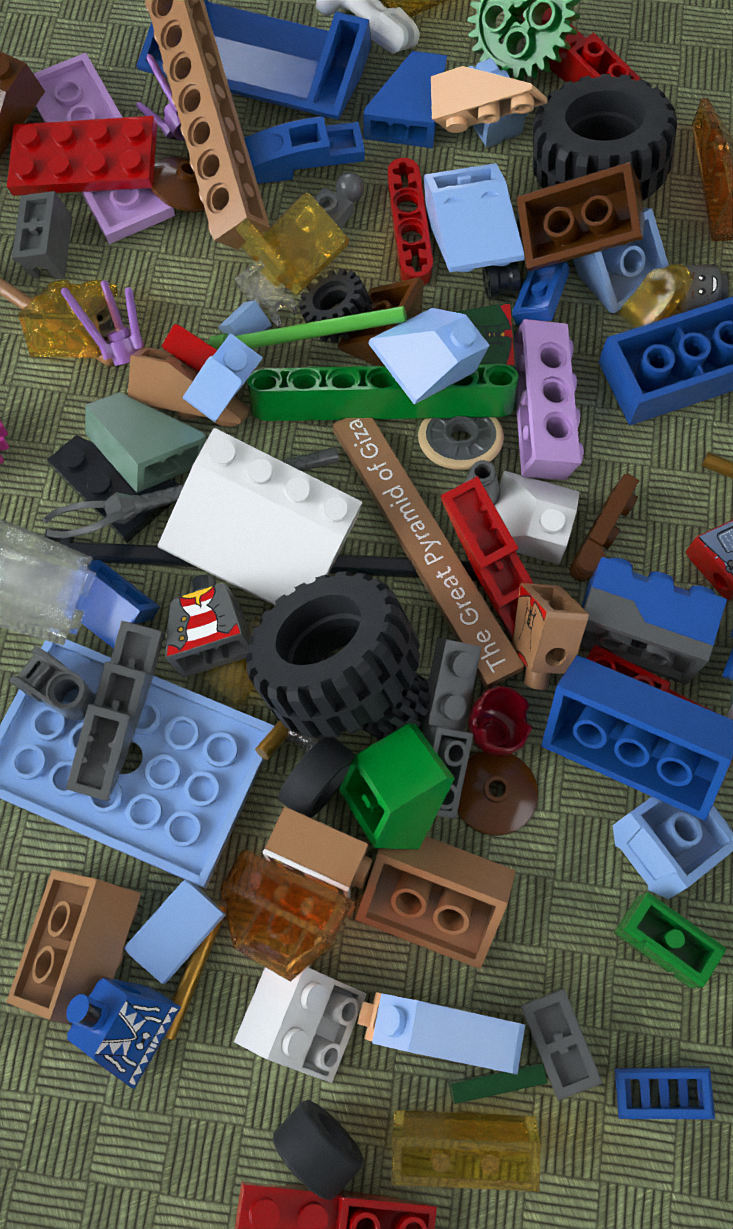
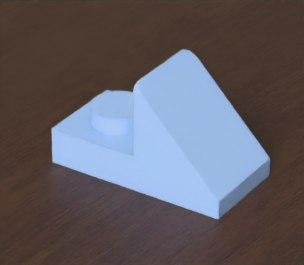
M230 333L213 357L210 356L184 394L183 399L213 422H216L263 357Z

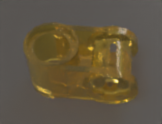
M672 264L665 268H657L650 271L635 293L624 303L620 310V315L634 328L671 317V314L691 287L692 276L690 271L681 264Z

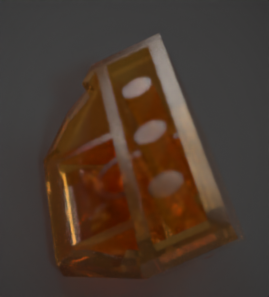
M242 849L220 887L222 898L227 902V921L233 948L290 982L333 949L355 908L354 901L244 849Z

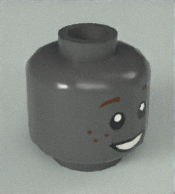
M715 264L685 265L680 269L678 278L671 279L670 302H677L680 313L727 298V274H721L720 268Z

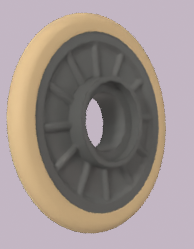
M457 416L453 418H425L419 428L418 440L424 454L434 463L453 470H470L475 462L480 460L490 462L497 456L503 445L504 433L502 425L496 417L469 418ZM457 431H464L469 433L471 437L465 441H458L452 438L451 435Z

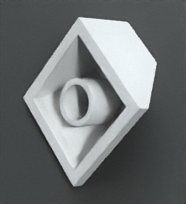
M504 471L499 485L500 497L494 506L519 548L516 552L560 564L572 530L580 492Z

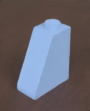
M381 993L372 1043L406 1052L518 1074L525 1024Z

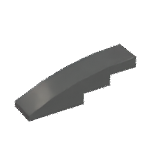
M121 620L111 661L104 664L94 704H88L66 786L67 790L105 801L110 800L141 717L166 631Z

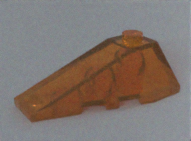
M701 98L692 127L711 240L733 241V139L709 98Z

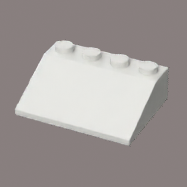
M213 428L192 466L158 543V548L276 606L275 601L284 594L288 596L294 592V587L304 582L306 584L315 581V577L329 574L359 516L362 501Z

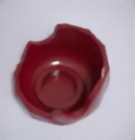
M496 686L486 690L471 706L468 714L469 732L474 733L473 743L477 744L479 749L489 755L506 757L520 751L533 729L532 725H529L526 714L530 707L528 701L513 688Z

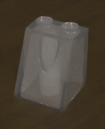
M1 520L0 627L64 646L70 633L78 634L85 611L79 610L78 605L81 595L89 596L94 584L96 572L89 570L93 558L11 522Z

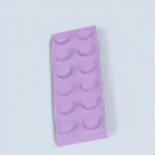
M86 53L34 73L45 90V93L35 106L43 123L122 118ZM151 188L81 192L109 244L175 216L173 207L162 202L153 193Z

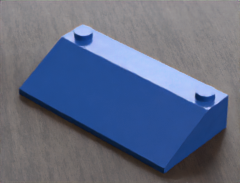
M204 0L232 94L336 120L340 119L362 77L372 46L369 19L335 11L330 29L327 31ZM151 22L137 68L140 71L154 74L146 59L147 55L151 54L164 76L167 77L163 70V59L159 45L154 38V28Z

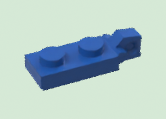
M564 261L527 272L512 311L516 326L521 325L524 319L552 321L569 275L568 262Z

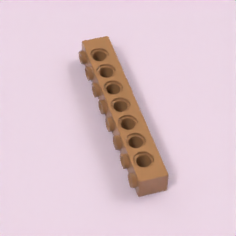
M145 0V6L150 14L154 28V38L159 45L163 59V70L168 77L172 91L171 98L180 119V130L189 151L190 165L195 172L199 186V197L204 204L208 218L209 232L214 241L238 250L270 229V225L204 0Z

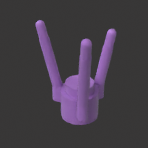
M148 54L146 59L170 103L164 109L165 121L142 102H137L136 107L145 116H154L158 127L163 131L166 138L170 139L174 136L177 140H185L180 130L181 123L178 112L171 98L172 91L154 57Z
M106 280L101 282L104 297L116 330L106 334L108 342L104 340L67 288H62L61 294L99 346L104 360L112 358L115 366L129 363L130 356L145 346L139 331L133 290L130 287L125 289L130 324L129 330V327L123 326L108 282Z

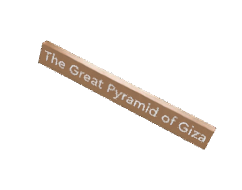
M345 418L332 424L333 433L457 641L482 647L476 673L484 687L488 689L522 672L524 669L522 661L373 418Z

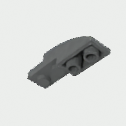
M438 637L429 679L424 678V682L429 687V690L425 693L430 695V703L423 704V707L428 709L425 717L419 715L417 721L421 723L418 728L455 778L436 816L456 818L474 734L464 731L482 647Z

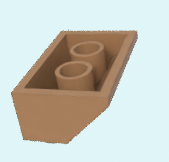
M425 836L419 850L380 848L355 920L481 969L507 907L516 870Z
M52 870L6 1003L51 1021L73 1025V1023L68 1021L66 1015L70 1001L79 994L90 996L96 984L102 978L114 979L116 971L123 960V949L130 927L137 917V905L141 893L99 879Z

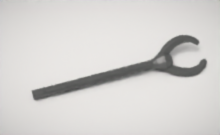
M332 447L312 452L308 455L282 460V462L300 471L337 463L339 462L337 449ZM184 484L178 487L166 488V490L142 494L141 496L116 492L106 501H87L57 508L42 518L45 524L57 515L85 508H105L107 516L91 525L75 530L54 531L47 529L46 536L53 538L75 537L96 531L113 522L126 524L135 515L144 510L176 503Z

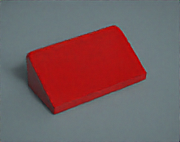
M176 323L172 326L161 345L164 350L198 372L210 356L213 357L217 349Z

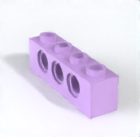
M524 319L514 334L515 370H517L519 375L516 411L521 476L566 480L581 465L584 455L583 445L579 443L578 437L580 411L575 405L574 393L577 387V377L572 373L573 341L569 340L568 324Z

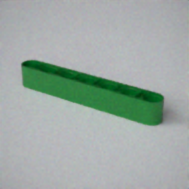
M479 364L476 372L416 404H413L386 366L263 368L253 371L247 379L251 413L256 419L262 421L343 420L345 418L418 419L453 418L457 416L475 418L503 417L511 414L516 406L519 375L517 370L506 364Z

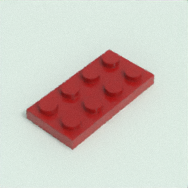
M154 116L14 124L7 188L12 196L51 191L70 193L153 188L158 126Z

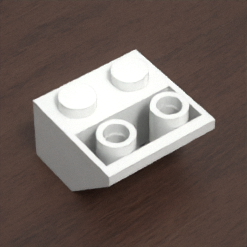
M271 953L234 1042L267 1060L332 1083L366 993L306 966Z

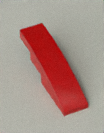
M476 476L442 494L440 498L467 557L513 644L520 584L534 583L516 553L519 549L480 479Z

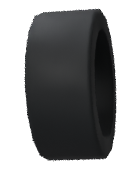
M323 737L305 754L288 776L279 793V800L289 809L312 818L340 788L356 754L336 738Z

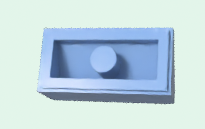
M184 880L126 944L124 949L160 983L166 984L226 914L199 886Z

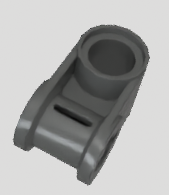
M34 646L31 650L33 654L31 659L18 676L12 675L8 681L37 702H43L65 718L70 720L84 719L88 704H94L96 698L92 689L78 674L68 669L43 649ZM79 689V694L73 702L63 704L64 697L69 691Z

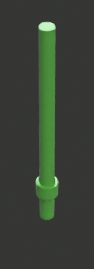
M400 306L236 335L235 337L253 349L403 323L407 321L405 307ZM228 334L210 336V339L204 342L218 350L228 337Z

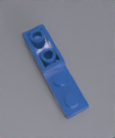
M320 116L284 123L244 138L257 184L293 180L294 170L363 162L365 159V149L358 122L325 126L324 117Z

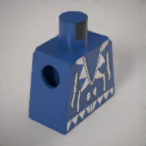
M104 977L98 981L90 996L79 994L70 1001L66 1015L68 1021L73 1023L67 1033V1040L130 1088L135 1089L181 1006L150 986Z

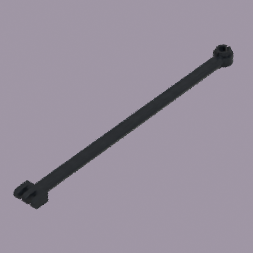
M47 529L45 530L44 539L49 542H59V544H44L42 554L48 557H57V559H41L40 569L49 572H70L71 561L87 562L95 560L115 564L196 567L158 548L157 545L74 542V537L53 538L46 536ZM50 529L54 531H69L64 529ZM338 554L329 574L349 572L355 575L358 572L369 576L420 578L408 557ZM460 560L471 580L476 581L482 586L470 561Z

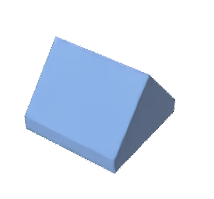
M256 300L244 302L218 327L224 334L226 333L229 336L231 333L236 336L269 330L272 325Z

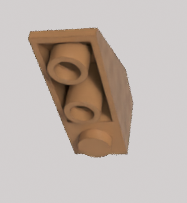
M142 347L130 356L129 397L158 411L163 409L177 411V415L183 418L196 419L200 416L208 418L183 399L184 394L199 373L198 371L164 350ZM234 396L215 423L227 427L241 424L250 414L251 408Z

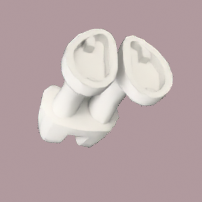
M316 0V9L323 15L330 16L337 10L341 12L350 10L357 17L369 19L371 39L391 54L411 49L419 41L420 33L416 24L400 7L396 9L386 8L379 0Z

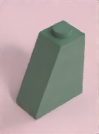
M120 392L85 405L86 435L137 493L190 471L206 442V436L201 431Z

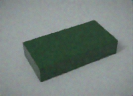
M540 1062L519 1065L518 1074L497 1070L448 1081L451 1099L454 1104L548 1083L544 1065Z

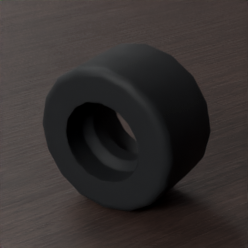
M310 1100L301 1102L273 1133L274 1146L286 1166L299 1181L320 1198L326 1200L335 1198L364 1166L363 1155L349 1133L325 1109Z

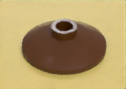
M171 156L156 161L153 188H151L153 193L162 202L175 209L186 212L205 211L204 204L199 197V186L195 172L190 165V158Z
M483 751L470 757L467 762L457 810L461 819L475 831L491 836L507 835L523 827L533 815L538 801V787L530 768L513 754L502 757L489 755ZM500 783L504 787V795L501 797L491 795L489 792L490 784Z

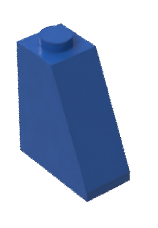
M412 51L365 107L363 114L364 139L433 148L437 123L432 120L431 76L446 72L447 55Z

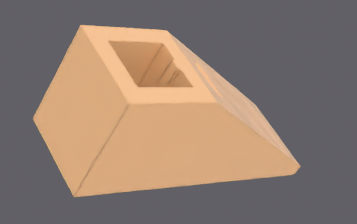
M465 66L431 76L432 120L451 133L464 132L469 126L479 123H495L500 120V117L509 114L529 113L534 107L547 104V97L531 83Z

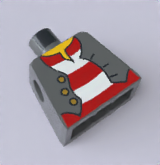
M199 575L193 578L191 581L192 593L174 598L170 603L165 658L183 678L245 659L247 646L251 645V633L239 601L226 584L220 583L216 585L215 578L210 575Z

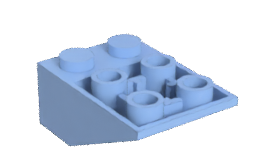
M496 163L424 175L426 216L449 272H469L474 268L492 265L506 266L511 262L524 260V251L507 184Z

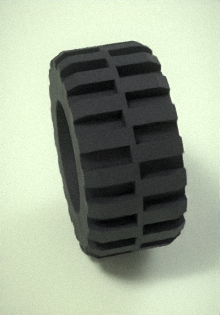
M600 74V77L596 78L585 76L581 77L578 82L573 83L569 81L563 84L559 91L554 90L547 96V104L539 106L533 120L532 168L538 184L544 189L630 162L639 180L642 200H646L664 184L671 171L677 129L675 109L668 97L666 98L659 88L655 87L652 89L649 82L642 79L635 81L632 80L631 76L627 75L611 77V74Z
M337 572L336 576L333 577L325 574L315 577V581L306 584L304 582L294 587V592L288 596L284 594L275 601L276 606L271 611L266 610L260 618L261 625L254 627L250 636L251 645L247 646L246 654L249 679L278 721H281L287 729L292 732L301 733L303 736L319 738L321 733L325 738L340 737L341 732L348 731V733L352 734L362 730V725L371 720L373 723L384 717L383 712L390 706L394 708L402 700L403 695L401 693L404 689L409 690L415 678L413 671H417L420 661L418 636L396 595L381 580L358 572L355 576L349 572ZM342 646H345L341 651H339L334 656L324 661H321L325 656H327L332 651Z

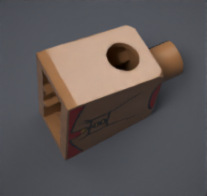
M520 584L513 648L527 667L524 684L533 689H548L552 673L565 674L578 654L589 614L559 585Z

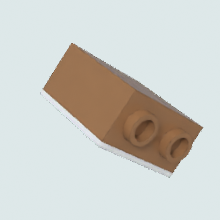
M285 806L263 851V855L270 865L347 900L350 899L355 887L363 889L373 867V859L368 857L367 843Z

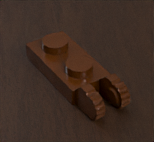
M628 473L624 474L614 486L578 549L569 568V574L572 575L571 578H574L575 581L585 582L591 578L601 558L605 557L603 547L608 550L617 537L620 528L614 526L620 515L626 517L638 499V496L634 495L633 491L639 479Z

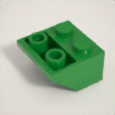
M408 723L356 754L339 791L373 848L419 850L455 778L418 726Z

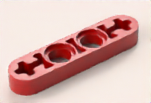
M398 158L388 166L387 186L399 275L402 281L420 277L425 285L432 278L433 257L420 169L414 160ZM400 174L406 175L408 187L402 188ZM405 201H411L417 205V208L411 212H404L398 208V205ZM409 231H415L422 238L418 242L411 243L405 241L402 235ZM418 255V266L421 271H414V268L411 266L412 256Z

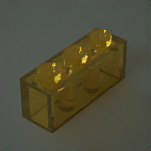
M394 1110L391 1185L539 1192L541 1143L536 1116Z

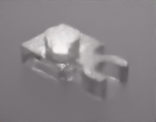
M262 257L234 278L237 287L249 301L256 300L261 309L268 306L270 318L275 325L280 326L283 324L280 315L277 313L280 308L287 307L294 315L298 313L295 300L290 295L283 294L288 290L286 282L265 257Z

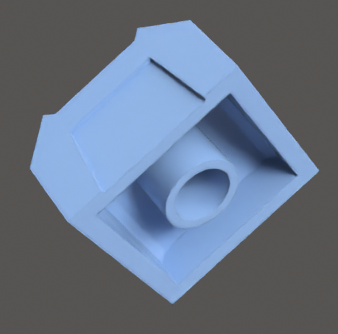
M650 797L613 825L615 846L622 850L648 885V890L667 899L687 889L733 852V830L714 805L705 821L661 800Z

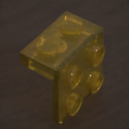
M309 193L303 194L265 234L247 218L235 228L245 240L241 245L244 251L255 262L261 260L265 265L261 270L264 276L275 287L283 284L296 296L349 243L348 237Z
M69 280L53 281L47 285L48 288L40 295L30 300L31 303L18 313L30 357L99 358L102 355L97 343L61 294V289L67 288L100 333L96 315L107 305L101 287L103 280H90L83 284H70ZM109 284L113 297L118 294L117 285Z

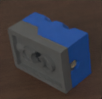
M602 557L587 585L581 607L589 616L579 648L591 651L594 645H597L648 672L687 685L709 662L727 599L715 595L713 590L703 586H691L689 591L676 587L674 579L662 572H650L648 577L635 573L632 570L633 565L624 559Z

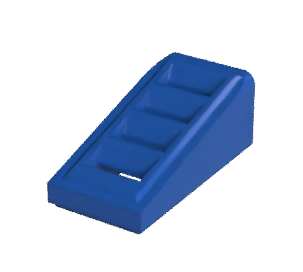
M710 1066L615 1068L619 1119H715ZM630 1079H639L642 1107H632ZM649 1079H658L661 1106H651ZM668 1079L678 1080L680 1106H670ZM687 1079H697L699 1105H689Z

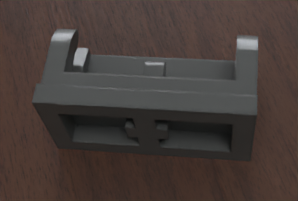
M55 191L21 195L12 259L15 263L19 262L26 272L36 279H39L40 270L37 267L47 269L49 274L55 279L65 278L73 216Z
M563 988L541 998L528 1001L521 1006L558 1100L602 1084Z

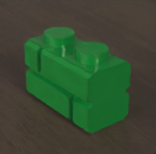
M649 892L637 896L614 931L615 935L666 972H674V977L690 989L704 987L727 949Z

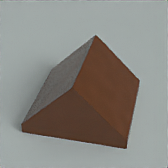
M420 277L370 288L368 294L373 303L371 305L373 311L404 306L407 320L421 314L424 282ZM401 323L363 329L357 334L351 331L349 332L351 338L344 340L342 337L337 347L341 351L375 366H385L368 344L369 340Z

